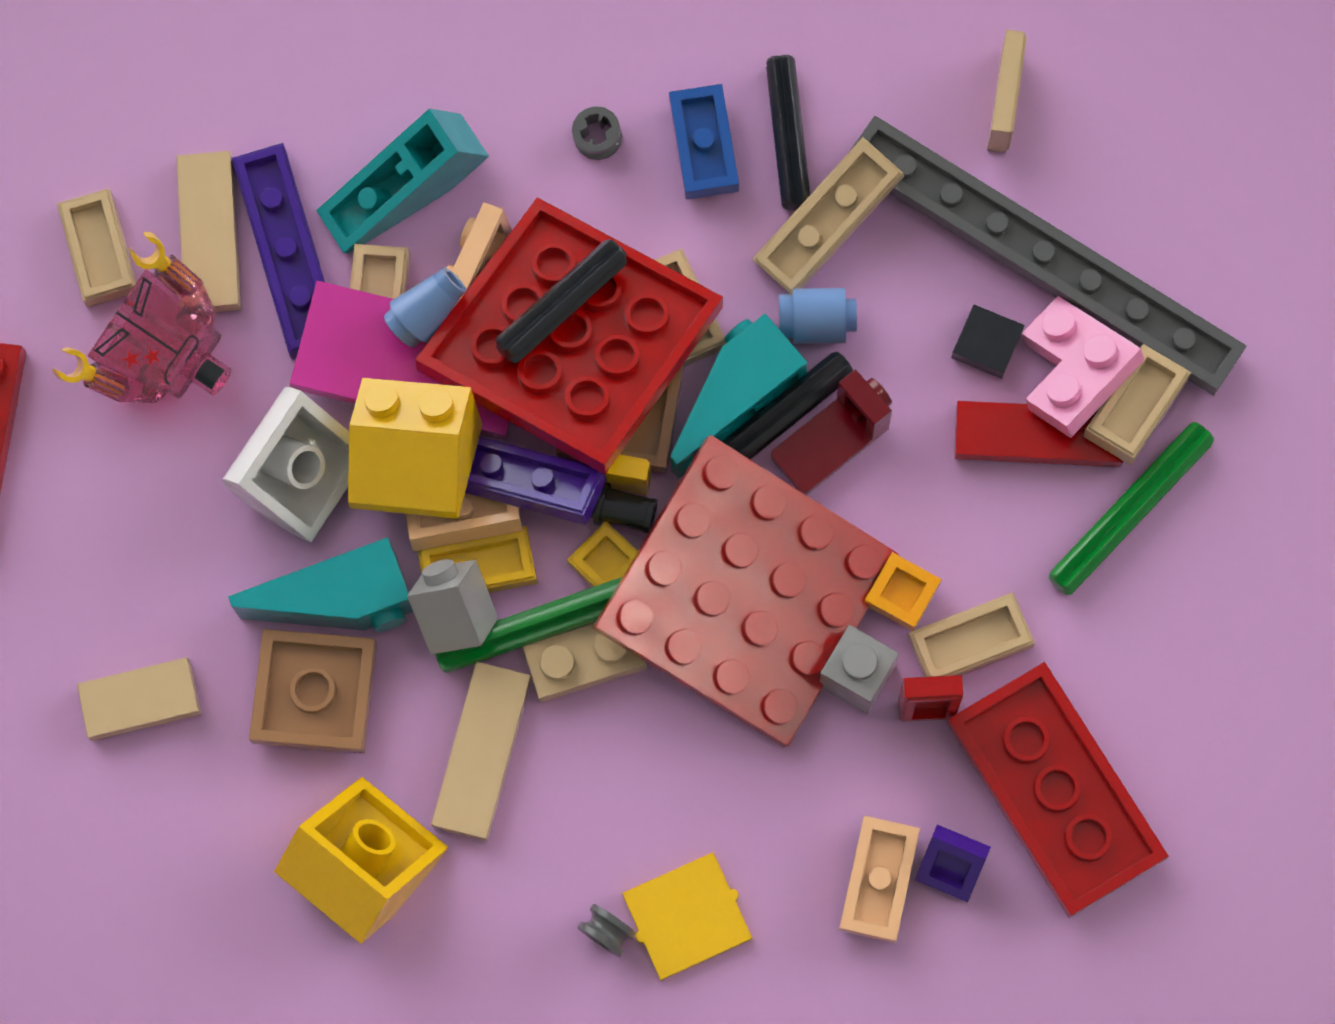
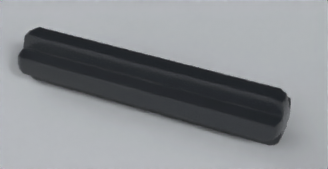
M786 54L768 58L766 71L781 205L785 210H796L810 196V186L795 59L793 56Z
M611 239L604 240L496 337L495 342L498 352L512 364L520 362L626 266L627 254L623 248Z
M832 352L722 442L748 459H752L838 389V382L853 371L850 363L839 352Z

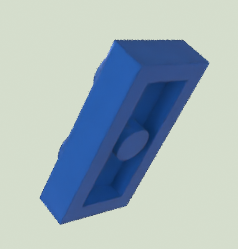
M722 84L669 92V102L686 200L739 192V180Z

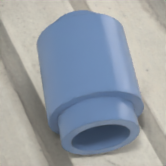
M845 288L793 289V294L779 295V330L786 338H793V344L846 343V332H857L856 299H846Z

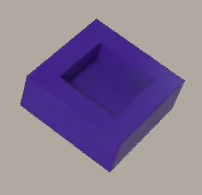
M937 824L914 880L968 902L991 846Z

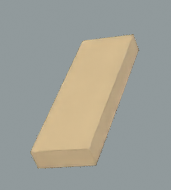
M862 137L752 260L788 293L793 294V289H802L905 176L904 173Z
M230 151L177 155L182 272L194 282L190 291H183L184 310L187 315L242 310L233 156Z
M476 662L431 823L433 828L488 842L532 681L531 675Z

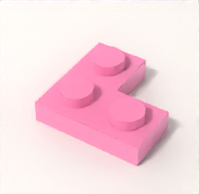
M1057 296L1022 333L1027 347L1056 365L1053 371L1026 398L1028 408L1032 413L1070 438L1144 361L1140 347L1060 296Z

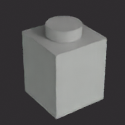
M444 559L428 565L423 569L422 575L407 595L430 654L481 646L498 620V615L476 559L454 563L451 559Z
M849 625L822 669L819 682L824 684L822 689L868 714L894 671L899 653Z

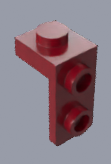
M856 369L838 382L837 399L771 451V460L797 490L805 495L809 494L889 430L892 410L889 407L892 404L890 396L877 380L870 378L866 381Z

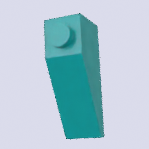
M429 108L316 211L343 253L350 254L354 251V244H366L451 191L482 164L489 155L462 114Z
M766 313L753 323L749 319L743 320L725 336L724 341L726 344L722 346L670 455L671 471L678 479L684 475L706 437L712 435L722 442L807 373L808 362Z
M388 537L228 596L231 607L240 619L362 631L372 627L375 632L396 628L406 622L405 615L413 613L407 597L409 590Z

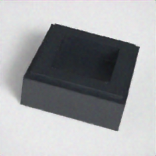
M974 304L951 358L1002 379L1025 325Z

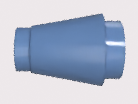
M443 267L437 273H434L390 301L391 309L384 315V320L390 330L409 347L414 348L421 341L428 343L457 304L460 297L466 292V287L456 274L450 269Z

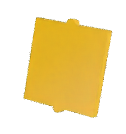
M714 852L622 893L638 929L635 935L636 941L641 944L644 943L660 981L753 940L736 903L739 894L735 889L730 890Z

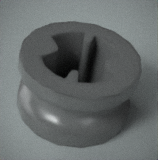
M594 106L586 108L573 121L572 134L576 147L582 155L589 159L602 160L609 158L621 146L622 133L619 121L614 113L605 107ZM599 122L601 129L605 125L610 126L605 131L606 141L596 145L593 138L589 142L583 139L589 135L588 126L593 123Z
M593 904L590 908L592 913L591 920L586 923L581 922L577 928L617 957H621L624 952L621 947L622 942L628 938L633 939L636 932L610 912Z

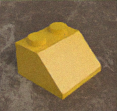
M362 378L349 424L348 504L350 508L459 519L482 428V421L471 387Z
M361 777L298 826L274 872L362 944L395 915L443 857L448 846L365 778Z

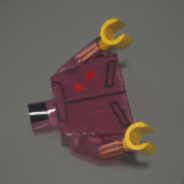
M144 232V236L156 245L155 252L150 257L142 258L129 247V254L137 266L145 270L87 355L96 362L89 365L85 354L76 349L66 347L61 349V351L76 357L78 363L76 370L68 375L53 368L52 371L56 377L65 382L75 383L83 380L86 388L119 403H157L167 394L179 399L184 395L192 382L214 396L224 387L231 375V368L211 355L222 336L213 327L216 318L214 306L202 279L174 255L166 256L164 246L155 234ZM153 268H155L154 273H152V272H150L149 270H147V269H153Z

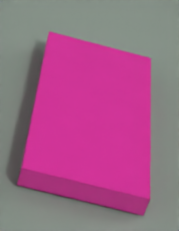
M316 281L290 380L291 388L355 404L362 378L443 384L417 371L415 359L427 343L421 341L416 347H409L386 324L384 315L391 309L390 301L393 300L392 298ZM476 403L482 421L480 434L505 440L510 422Z

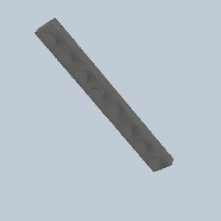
M874 116L853 145L854 147L864 137L904 173L905 176L889 194L1054 297L1060 296L1141 348L1144 344L1191 372L1188 380L1215 396L1243 354L1247 345L879 117Z

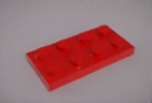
M1045 661L947 720L950 730L1068 918L1169 857Z

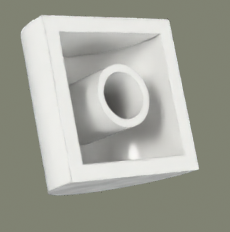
M284 387L222 479V483L236 497L265 518L288 532L312 542L348 488L349 431L302 391L291 387Z

